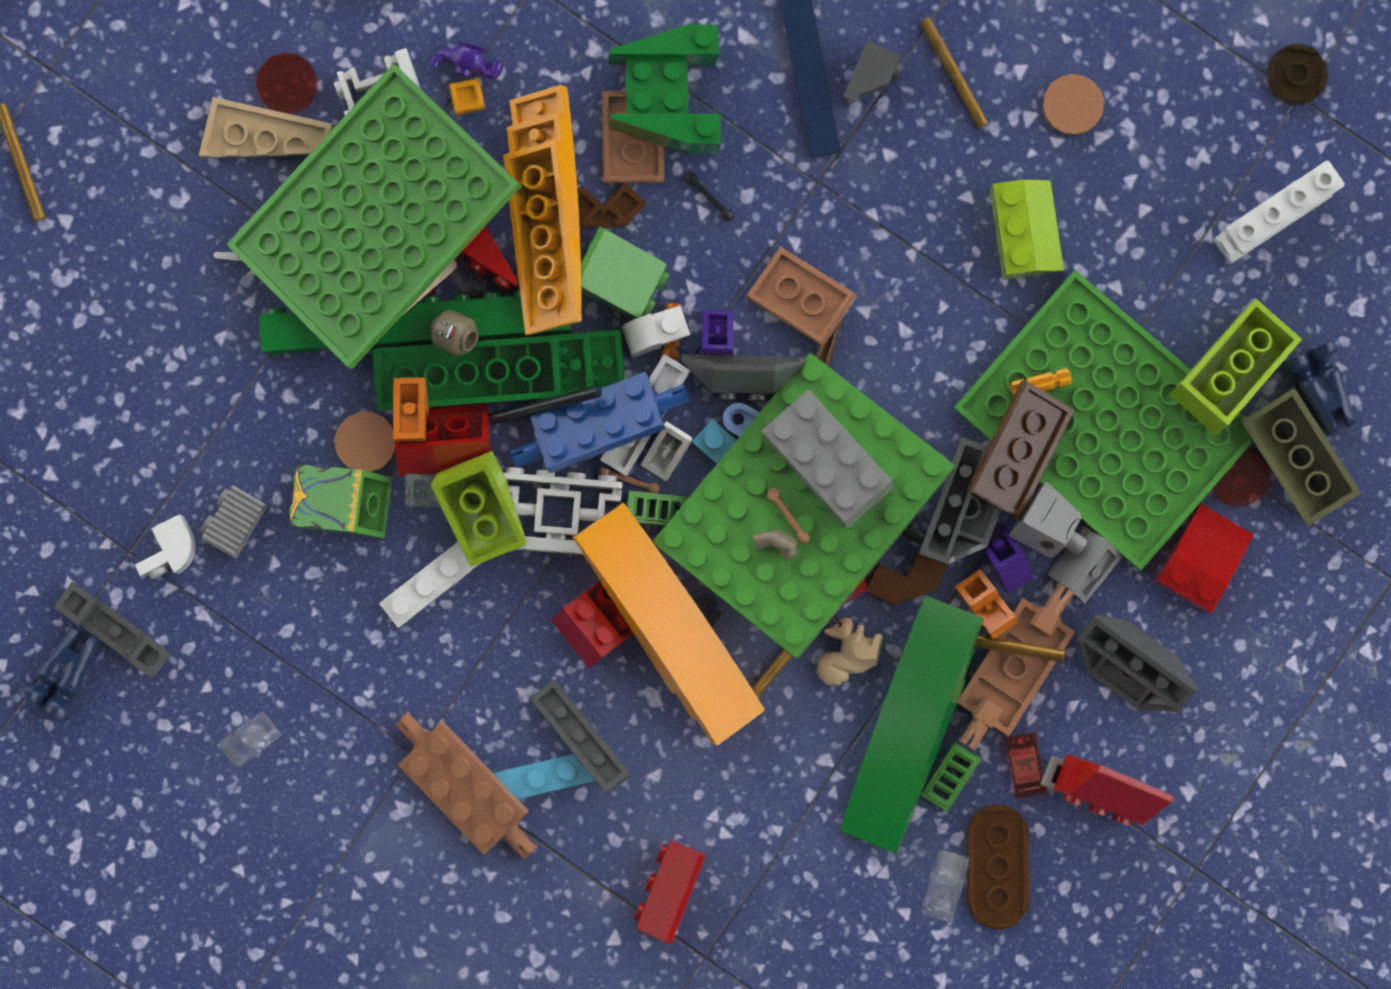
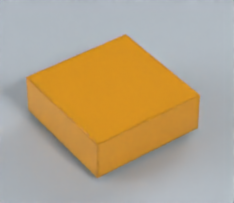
M479 78L449 84L456 116L486 109Z

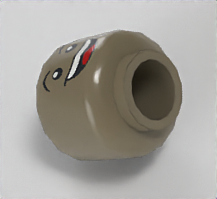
M447 310L432 321L430 329L433 344L450 354L462 355L465 352L471 351L477 343L478 331L475 322L457 311Z

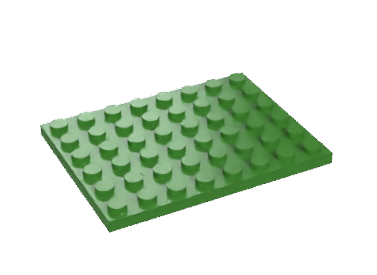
M393 63L227 243V246L348 368L353 369L522 186Z
M1074 270L953 409L991 441L1013 398L1011 383L1013 381L1021 379L1027 381L1029 377L1049 372L1055 374L1057 370L1068 369L1072 379L1070 385L1060 388L1055 386V389L1044 391L1074 409V412L1039 484L1042 486L1045 482L1049 483L1080 512L1081 521L1096 534L1108 540L1128 562L1141 571L1251 445L1253 439L1241 422L1246 417L1240 412L1226 428L1215 435L1177 402L1170 393L1191 369L1078 271Z
M809 353L806 356L805 364L781 386L652 542L798 660L952 473L955 465L816 356ZM807 390L813 393L893 482L894 489L848 529L838 521L764 439L761 431ZM771 488L779 490L780 499L802 531L809 534V541L802 544L797 540V533L775 501H771L768 498L767 493ZM775 529L782 530L795 538L798 544L796 546L797 555L793 558L785 559L781 556V550L774 546L756 549L753 534Z

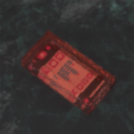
M1036 732L1004 737L1015 799L1046 794V787L1041 785L1044 775Z

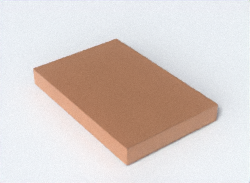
M602 91L603 184H623L624 182L626 184L664 183V146L609 129L610 114H625V91Z
M780 246L746 295V298L823 347L857 298V295Z

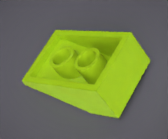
M493 451L436 473L431 487L470 567L527 545L506 478Z

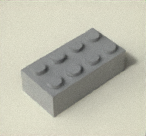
M807 390L761 430L764 439L846 529L894 489L893 482L810 390Z

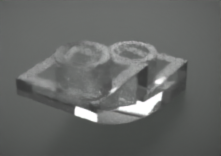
M939 849L929 875L931 882L920 908L921 914L948 922L952 921L965 881L969 857Z

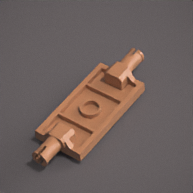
M1057 583L1055 590L1044 606L1037 607L1022 598L1013 611L1019 623L997 638L1064 650L1075 631L1061 622L1062 618L1060 615L1074 596V593L1068 589L1060 599L1066 587ZM989 649L957 702L958 705L971 712L973 717L958 741L966 745L973 735L967 747L975 751L988 728L992 729L994 727L1006 736H1010L1057 661Z
M408 712L394 725L413 744V750L398 766L483 855L499 840L502 842L505 840L520 855L522 860L526 859L538 847L518 827L520 825L518 822L529 810L444 721L439 723L432 731L429 730L427 732Z

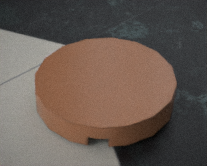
M1069 74L1061 76L1050 84L1043 96L1044 118L1052 129L1062 135L1085 134L1096 126L1103 114L1104 100L1101 90L1094 81L1083 75Z
M358 412L348 416L339 425L335 434V449L339 459L349 469L369 472L383 469L392 460L395 453L392 425L383 416L373 412Z

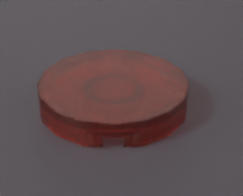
M284 52L271 56L261 66L257 73L256 87L260 99L269 109L294 114L303 111L312 103L317 94L318 80L314 68L307 60L298 54Z
M1248 447L1211 491L1217 499L1225 504L1235 507L1250 505L1260 499L1268 488L1270 479L1268 464L1260 453Z

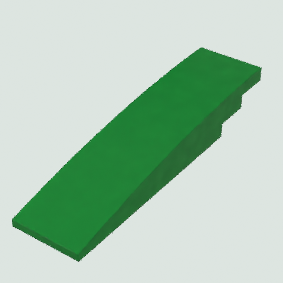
M622 329L477 340L474 348L462 355L450 354L438 348L435 344L372 349L377 411L393 410L394 378L425 377L429 407L543 399L596 385L604 388L625 380Z
M924 597L878 717L839 831L895 854L898 853L966 680L964 677L975 652L973 646L983 624V617L931 597Z

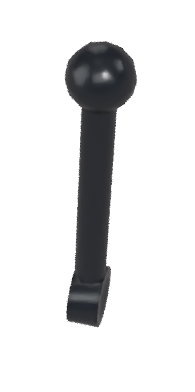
M689 172L686 175L687 184L694 185L722 213V218L725 221H731L734 218L733 211L726 209L698 181L696 173Z

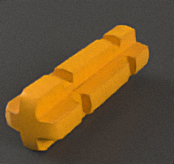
M1066 368L1057 370L1055 374L1049 372L1027 378L1029 383L1043 391L1055 389V386L1059 388L1068 386L1072 383L1071 374ZM1021 380L1013 381L1011 383V391L1013 396Z

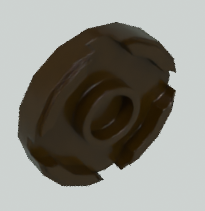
M1290 44L1280 49L1270 59L1266 69V82L1271 93L1279 101L1289 105H1304L1314 101L1324 91L1328 81V66L1315 48L1305 44Z

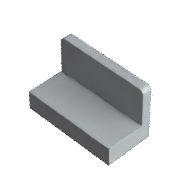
M1087 527L1083 528L1079 535L1088 540L1081 553L1075 555L1066 549L1048 572V576L1051 579L1065 586L1067 590H1071L1074 593V597L1086 604L1123 557L1108 540Z

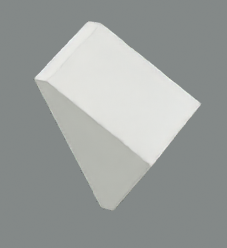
M666 421L664 424L666 429L659 432L641 466L667 482L691 445L693 438Z

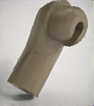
M775 529L753 534L756 549L774 546L781 550V556L785 559H790L797 555L796 546L798 544L795 538L782 530Z

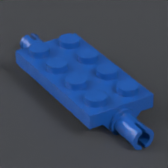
M646 372L601 388L602 396L600 398L531 415L537 437L535 442L510 450L511 455L514 456L512 457L516 468H520L526 464L543 459L549 473L662 431L666 429L662 419V415H665L664 411L690 403L684 384H680V386L658 394L653 391Z

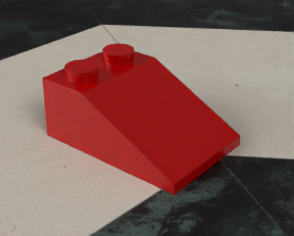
M1200 503L1153 583L1203 613H1212L1227 589L1254 534Z

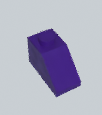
M998 518L988 546L981 549L994 575L1008 593L1034 579L1024 552L1015 539L1009 536L1010 532L1000 518Z

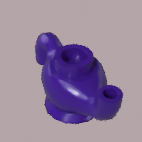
M458 41V47L436 52L428 64L439 68L441 62L448 61L455 67L454 73L471 78L473 73H480L485 78L491 80L499 77L504 66L503 63L494 60L492 63H487L483 56V53L486 52L485 49L463 41Z

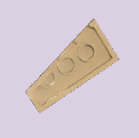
M213 97L199 157L309 156L332 131L334 126L327 122Z

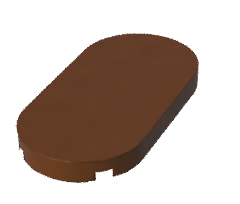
M992 804L978 810L970 819L966 832L967 905L975 920L988 928L997 930L1010 928L1020 921L1027 912L1030 903L1029 828L1020 813L1010 806L1002 804Z

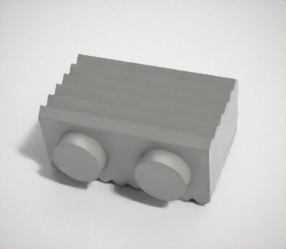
M233 485L230 490L224 489L217 501V505L220 507L215 516L209 515L202 525L201 531L204 534L201 539L237 559L268 505Z

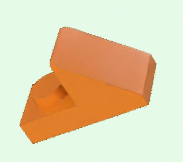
M425 377L394 378V441H426V417L429 416Z

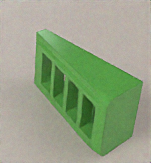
M629 491L627 508L639 524L666 526L674 516L675 503H681L682 507L689 497ZM638 499L644 500L642 516H636ZM650 500L656 501L655 518L649 517ZM662 501L669 502L667 519H661Z
M953 742L921 796L948 812L981 758ZM957 755L969 763L967 768L952 760L953 756ZM949 765L961 772L962 776L960 779L946 771V767ZM941 775L956 784L954 789L938 781ZM934 786L949 794L948 799L945 800L932 792Z

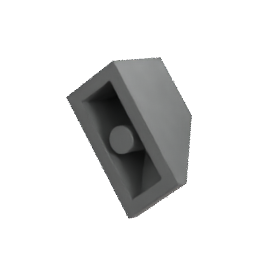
M866 41L843 96L842 103L849 105L887 89L890 81L897 82L903 65L898 63L901 54Z

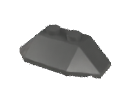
M682 354V365L691 370L690 373L711 395H718V400L736 401V396H749V401L754 402L767 401V396H774L781 386L806 361V357Z
M961 437L951 461L955 465V469L942 484L919 551L920 555L948 565L988 546L1000 510L967 491L988 446Z
M1095 615L1077 637L1087 673L1138 710H1170V712H1179L1197 690L1196 685L1178 656L1128 620Z

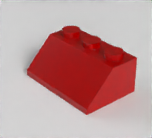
M488 403L429 407V416L426 417V441L395 442L399 477L436 474L490 452L491 438Z
M1068 754L1054 786V790L1065 794L1063 800L1077 806H1081L1082 801L1088 803L1087 810L1104 817L1106 812L1112 813L1113 817L1111 820L1128 827L1131 821L1144 825L1170 804L1174 797L1102 765Z
M670 840L669 845L662 844L656 859L657 862L661 863L657 875L650 874L645 887V891L650 892L646 904L639 903L633 920L638 921L636 929L672 944L706 854L673 840Z

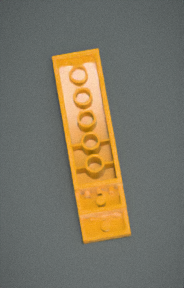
M563 85L509 100L512 126L506 127L509 153L504 154L503 157L505 170L522 186L509 200L525 335H532L581 322V253L577 178L568 89Z
M621 503L573 537L670 692L676 693L690 717L698 721L712 745L718 746L765 711L763 705L702 612L624 503Z

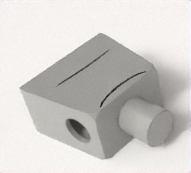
M1047 482L1033 493L1021 519L1017 520L1009 534L1013 539L1049 558H1053L1064 547L1075 555H1079L1088 540L1074 531L1082 518L1080 512Z

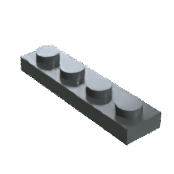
M555 680L530 697L532 704L606 795L631 777L630 772Z

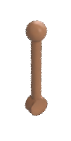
M599 467L597 472L601 475L616 476L617 480L647 489L649 493H659L660 486L654 482L648 484Z
M771 488L767 493L768 498L771 501H775L797 533V540L802 544L809 541V534L802 531L780 499L779 490Z

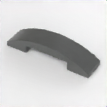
M74 582L70 583L54 606L59 612L92 633L152 679H154L171 655V652Z

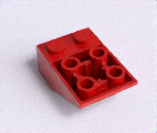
M485 226L455 258V261L462 258L467 261L468 269L481 277L488 274L493 278L494 285L506 293H510L511 290L520 291L518 280Z
M598 581L565 606L551 620L589 669L634 634L601 581Z

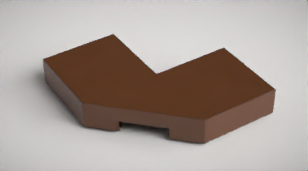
M625 182L604 205L582 185L577 189L579 226L583 229L627 227L647 205V202Z
M918 553L906 577L879 563L868 585L869 591L867 593L891 605H895L934 592L948 565Z

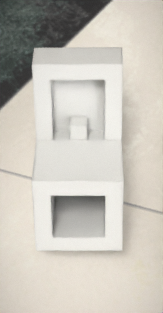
M681 305L652 315L651 313L622 326L632 358L661 349V345L690 336Z
M179 514L151 528L162 551L135 564L140 576H150L151 579H155L168 572L166 567L169 565L174 573L180 574L192 562L195 554V539L185 517Z

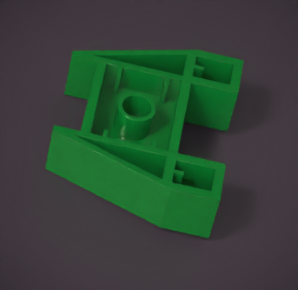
M687 24L609 49L608 65H625V114H610L609 129L686 154H718L721 145L720 114H688L687 66L716 65L719 56L718 24Z

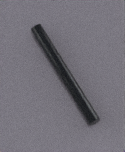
M596 385L489 413L488 419L491 425L600 398L602 391Z

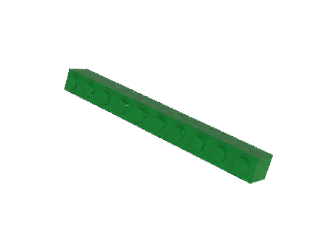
M520 291L513 292L512 297H501V293L482 294L483 299H470V295L452 296V301L443 302L439 301V297H426L421 299V303H416L405 312L373 347L433 343L430 329L432 321L447 310H454L471 318L476 324L478 339L480 340L572 333V324L532 335H525ZM285 308L268 309L267 314L259 315L261 352L265 355L331 351L293 312L286 313Z

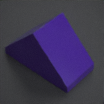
M703 310L702 355L733 356V311Z

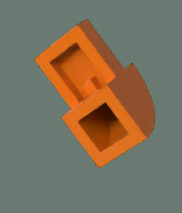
M981 569L955 586L970 613L984 618L982 627L992 640L1019 623L1016 616L999 596L997 589Z

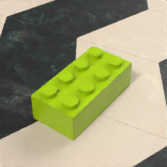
M1255 298L1237 316L1170 395L1212 433L1217 435L1231 423L1302 339Z

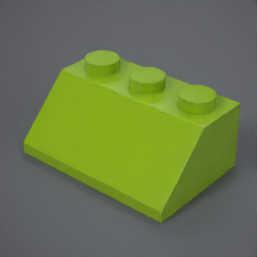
M1023 179L993 184L989 191L1003 280L1063 272L1064 267L1051 181Z

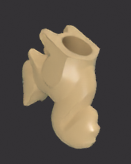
M846 617L839 620L832 628L825 629L824 633L826 635L841 640L840 652H827L819 658L817 664L819 678L827 685L837 686L841 685L842 682L848 681L849 674H860L872 667H876L879 661L883 636L875 634L873 638L865 637L863 624H859L854 632L852 619Z

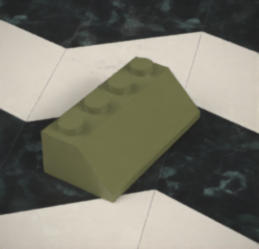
M1295 388L1241 421L1307 526L1362 494Z

